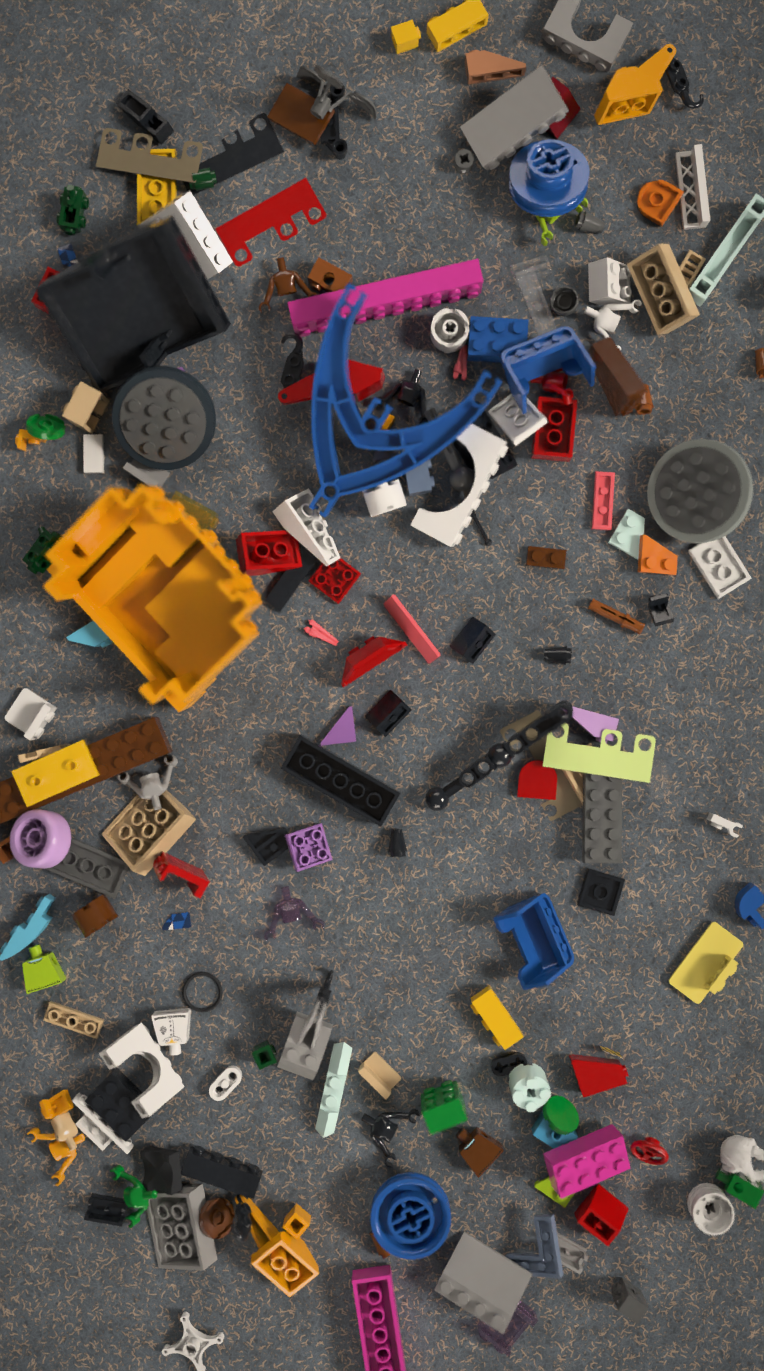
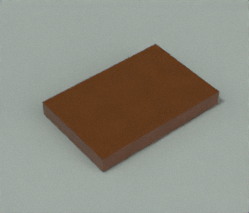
M286 83L267 117L270 121L316 145L335 110L333 109L331 113L327 112L323 120L316 118L310 112L316 99Z

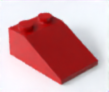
M287 530L240 533L236 539L239 566L243 574L257 576L302 567L298 540Z

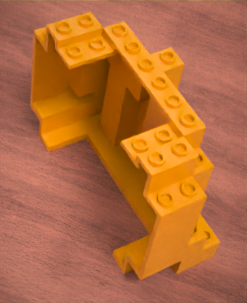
M140 485L134 492L129 488L110 487L46 554L52 562L47 569L52 577L43 587L56 601L73 598L150 682L144 684L139 691L151 704L166 699L179 713L190 708L206 693L205 690L216 680L215 677L260 634L257 631L258 627L250 620L252 618L250 615L263 602L260 600V594L253 589L255 586L252 584V579L238 569L239 565L233 559H229L225 555L226 551L219 545L220 542L217 540L218 536L211 529H201L196 518L192 515L189 516L184 511L185 507L182 503L168 500L164 496L165 492L159 486Z

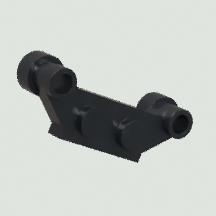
M332 84L330 85V94L327 97L331 100V106L345 95L344 84L342 89H338ZM337 106L334 108L335 113L322 133L320 141L321 144H325L332 151L337 159L342 160L346 157L348 147L346 141L340 139L339 110Z

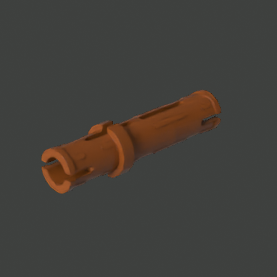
M594 598L588 607L589 610L639 635L645 626V623L630 617V614L621 613Z

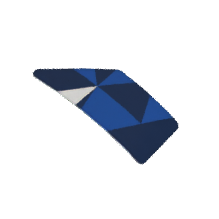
M71 243L57 248L63 265L70 267L78 262Z
M190 912L172 914L162 926L163 930L191 927Z

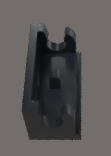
M92 1193L87 1203L88 1210L85 1213L84 1220L122 1227L127 1217L128 1206L124 1198Z

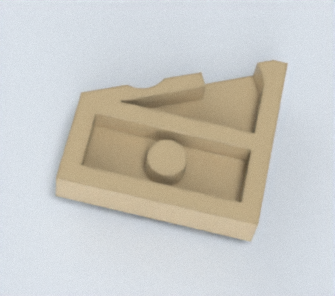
M58 745L18 755L19 762H34L65 748L66 745Z

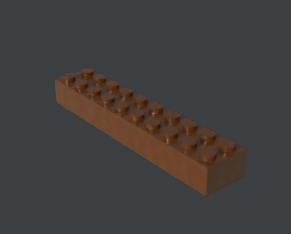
M153 717L87 745L99 776L29 807L25 804L14 776L1 781L0 824L17 818L27 811L48 805L173 752L159 717Z

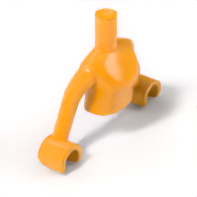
M36 1127L27 1133V1135L33 1134L35 1136L31 1140L32 1143L37 1139H56L55 1133L41 1134V1131ZM83 1134L73 1138L76 1145L85 1141ZM55 1140L49 1143V1149L54 1159L60 1161L62 1158L68 1157L63 1162L59 1171L55 1172L51 1179L54 1177L59 1179L55 1186H59L64 1181V1172L75 1159L77 1150L70 1151L66 1141L59 1142Z

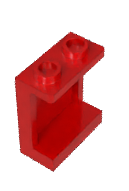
M163 851L154 860L153 869L160 881L164 880L168 872L188 880L187 885L193 896L201 899L210 882L202 869Z

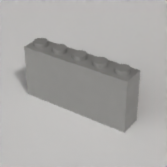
M541 65L460 126L482 167L486 170H493L499 166L501 160L513 156L516 153V149L528 145L538 133L546 132L549 129V125L553 122L562 120L569 110L547 71Z

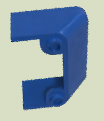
M567 326L560 327L508 348L501 354V362L510 392L523 414L527 413L526 395L530 391L528 381L560 368L569 376L583 373L591 387L595 385V364L574 330Z

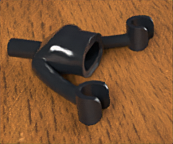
M415 369L411 381L400 380L383 398L377 397L382 400L381 409L400 390L396 400L415 407L416 401L419 398L421 412L419 424H421L423 419H427L424 414L426 411L425 389L418 384L422 372Z
M412 1109L408 1113L385 1112L376 1119L366 1113L362 1116L361 1120L371 1125L370 1136L384 1153L385 1165L387 1167H392V1163L388 1162L387 1159L392 1158L396 1160V1156L389 1152L382 1139L390 1143L398 1128V1124L393 1123L389 1119H409L414 1124L416 1120L411 1115L416 1114L420 1116L418 1110Z

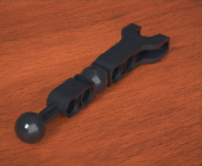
M565 700L558 702L512 735L508 742L504 741L503 744L497 743L493 745L484 757L479 758L466 767L457 779L444 788L433 787L429 789L425 796L427 806L431 810L441 811L448 806L449 797L462 788L472 787L488 776L492 769L495 771L497 768L507 766L512 758L515 757V754L523 752L549 733L567 723L573 717L572 704ZM563 708L568 710V713L561 715L559 710ZM528 729H535L537 736L529 738L526 731ZM518 740L521 743V747L513 749L510 742ZM486 762L489 765V770L482 771L479 768V764ZM465 773L472 774L473 781H465L463 775Z

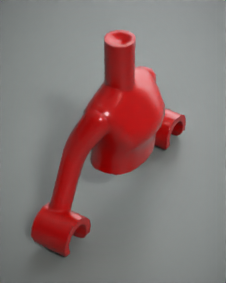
M562 368L530 380L531 383L542 384L544 391L561 394L563 403L571 404V398L574 395L571 389H565L568 375L559 373L563 371Z

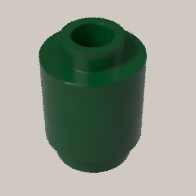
M210 167L199 169L198 173H192L193 181H196V183L189 182L191 190L196 189V191L214 188V183H217L215 171H211Z

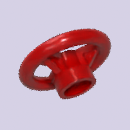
M646 1137L644 1140L634 1141L630 1146L632 1154L645 1163L662 1165L669 1159L667 1151L660 1146V1142L655 1138ZM636 1147H639L641 1150H643L644 1154L642 1155L641 1153H639ZM656 1156L661 1157V1159H653L650 1157Z

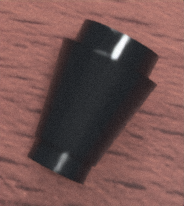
M563 646L544 649V660L563 665L571 663L572 648Z
M402 829L391 830L388 851L390 857L406 856L407 848Z

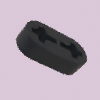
M515 1052L494 1058L491 1062L493 1074L496 1076L509 1075L517 1067L516 1063L510 1064L515 1062L517 1057L523 1060L521 1064L526 1066L527 1060L525 1055ZM498 1062H500L501 1065L508 1064L502 1067V1071H499L498 1068H494L497 1066Z

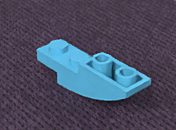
M51 894L42 896L36 904V907H38L36 912L31 913L28 917L27 924L23 922L12 929L10 932L11 939L9 942H5L0 949L2 953L0 956L1 961L23 950L44 931L52 920V917L46 913L56 897Z

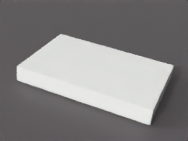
M510 394L487 412L515 445H518L548 421L527 397V413L523 414L514 397Z
M726 536L715 541L699 543L687 550L717 599L752 579Z

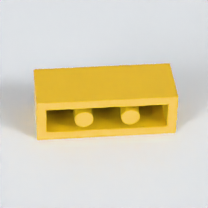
M464 0L462 4L449 8L439 17L434 16L427 23L426 33L436 51L439 52L486 26L489 15L481 0Z
M490 985L471 997L472 1004L470 1007L476 1015H481L483 1026L487 1031H492L494 1034L492 1038L498 1047L502 1046L506 1050L524 1037L522 1031Z

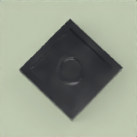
M587 868L577 905L615 916L625 879Z

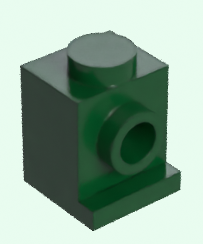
M268 1040L253 1047L251 1053L259 1070L277 1062L275 1047L273 1044L270 1045Z

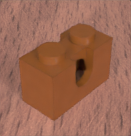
M319 257L307 277L312 289L318 292L322 289L327 293L345 289L348 283L352 284L353 282L351 274ZM328 278L334 279L331 285H327L324 282Z

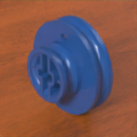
M552 139L537 141L522 148L511 162L509 171L510 194L515 203L530 214L542 217L566 214L575 209L587 193L589 181L588 162L580 150L569 143Z
M406 1172L392 1176L379 1187L371 1205V1227L377 1242L388 1253L402 1259H420L434 1253L446 1240L451 1226L450 1204L445 1191L435 1180L424 1174ZM432 1198H437L438 1201L433 1203Z

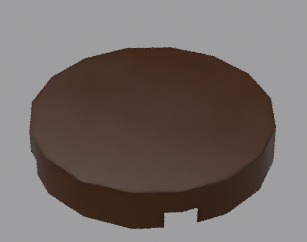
M220 1197L211 1198L203 1205L199 1214V1226L206 1237L222 1239L231 1231L233 1218H235L233 1205L228 1200Z

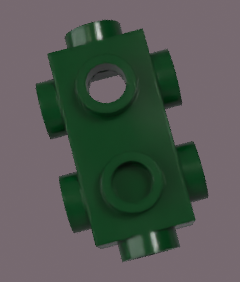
M69 184L64 187V192L60 195L61 210L57 213L56 221L61 230H64L63 233L74 236L75 232L81 233V228L84 229L86 226V217L83 215L84 209L88 210L89 198H87L82 188Z
M45 527L38 528L40 536L22 559L28 565L26 568L34 574L38 572L43 574L52 564L46 554L63 537L56 531L51 533Z

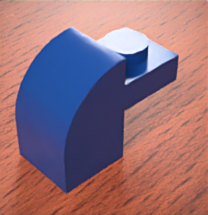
M750 882L737 894L735 910L740 918H747L754 928L758 926L762 930L764 929V919L756 911L764 903V895L756 885Z

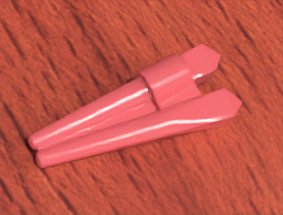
M467 345L460 349L457 362L454 365V380L458 379V374L462 375L461 379L463 381L467 379Z
M313 619L308 620L312 628L305 627V633L337 646L339 641Z

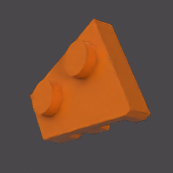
M640 535L638 572L676 575L678 556L647 535Z

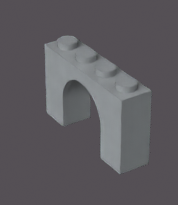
M558 0L544 26L542 38L546 43L550 45L555 44L560 47L565 53H572L578 56L582 62H589L595 65L598 70L609 73L630 34L633 22L616 14L608 31L602 38L596 41H585L576 36L571 26L581 0Z

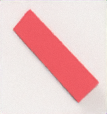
M393 594L384 602V607L427 663L430 664L441 656L396 595Z

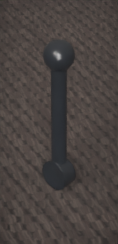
M473 510L471 516L485 539V545L490 546L492 540L488 539Z

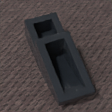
M129 89L116 102L117 106L147 134L151 135L159 144L162 145L174 132L166 119L156 113L152 106Z

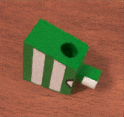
M719 1168L715 1178L724 1183L726 1192L756 1209L764 1194L761 1182L755 1181L752 1183L742 1172L730 1173Z

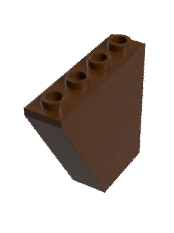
M609 336L592 344L588 354L595 364V374L615 416L621 414L623 417L633 412V409L640 403V400L644 399L643 396L648 390Z

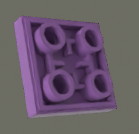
M322 823L285 835L295 872L332 860Z

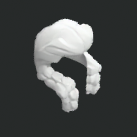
M741 1135L728 1137L722 1143L720 1150L723 1170L730 1173L742 1172L752 1183L755 1181L764 1182V1170H753L751 1157L764 1161V1150L756 1145L754 1138Z

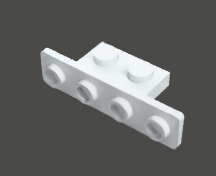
M78 1093L72 1102L85 1114L75 1125L102 1151L114 1141L128 1154L134 1146L132 1140L129 1138L125 1142L85 1102L87 1096Z

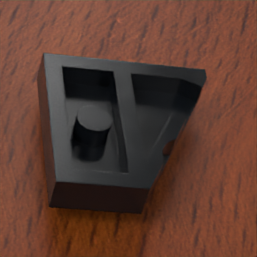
M283 827L245 834L243 839L263 866H266L288 849L285 835L289 833Z

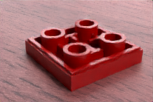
M340 558L328 566L321 563L308 582L337 604H340L361 576V573Z

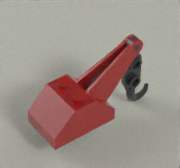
M296 333L285 334L281 340L282 344L288 338H293L296 341L294 350L286 359L281 377V383L284 388L278 393V400L283 405L312 400L315 373L299 381L304 365L303 340ZM348 359L350 381L356 402L362 401L383 388L385 381L383 368Z

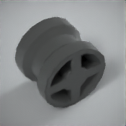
M467 149L459 150L456 153L454 167L458 173L467 174L472 170L474 162L473 153Z

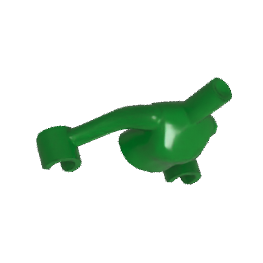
M117 1165L110 1170V1172H114L116 1175L112 1179L115 1181L122 1177L134 1185L126 1187L123 1193L124 1201L128 1207L139 1208L136 1212L126 1217V1219L131 1221L128 1227L132 1228L140 1222V1215L148 1209L149 1199L157 1197V1191H146L144 1185L136 1177L126 1173L121 1165Z

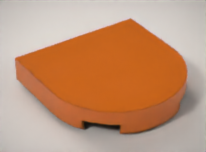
M665 180L648 182L642 186L638 193V209L644 217L662 227L683 196L684 191Z

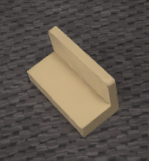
M373 1052L358 1069V1073L385 1099L391 1095V1089L401 1080V1076L377 1052Z

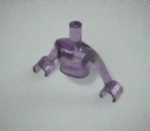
M289 886L281 887L283 900L275 905L271 926L266 931L264 939L268 941L267 934L272 933L275 940V930L280 914L283 924L301 920L300 908L313 922L314 930H316L315 924L317 922L322 924L323 929L325 923L322 919H317L301 899L291 898Z

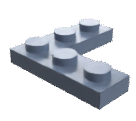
M536 1214L533 1217L539 1254L510 1252L506 1254V1257L533 1273V1277L561 1278L564 1275L554 1214Z

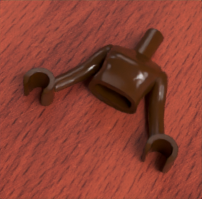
M284 257L277 258L279 271L270 277L264 302L259 305L261 313V308L264 305L268 306L269 312L271 311L269 303L274 290V283L277 288V296L297 293L295 280L308 297L318 295L310 291L297 272L286 270Z

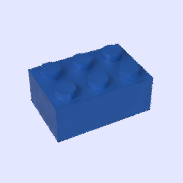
M471 316L467 361L502 363L501 354L504 350L527 341L529 320Z

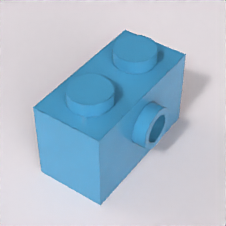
M543 1111L531 1128L532 1134L554 1149L578 1138L576 1130L568 1135L558 1134L548 1126L549 1122L545 1121Z

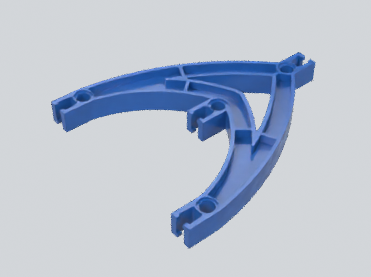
M348 283L337 302L326 327L317 359L312 391V440L321 487L309 508L318 510L319 506L317 503L323 497L325 500H328L329 503L325 511L319 512L323 517L329 515L340 496L360 492L391 481L437 455L478 418L502 384V381L496 378L494 381L497 383L490 393L483 390L481 387L486 377H491V374L484 371L470 395L446 414L411 428L397 430L381 429L393 407L386 404V410L379 419L373 415L377 404H380L382 400L374 397L364 416H362L351 386L348 364L350 336L354 320L368 295L361 291L359 293L361 296L354 305L348 303L352 291L356 289L350 283ZM345 306L350 308V314L347 317L341 315V310ZM479 392L484 393L486 396V400L482 404H478L475 401V395ZM334 408L343 428L356 447L370 450L405 449V451L375 466L341 475L335 444ZM370 418L376 422L373 430H370L366 424ZM328 486H332L335 489L334 496L327 494L326 489Z

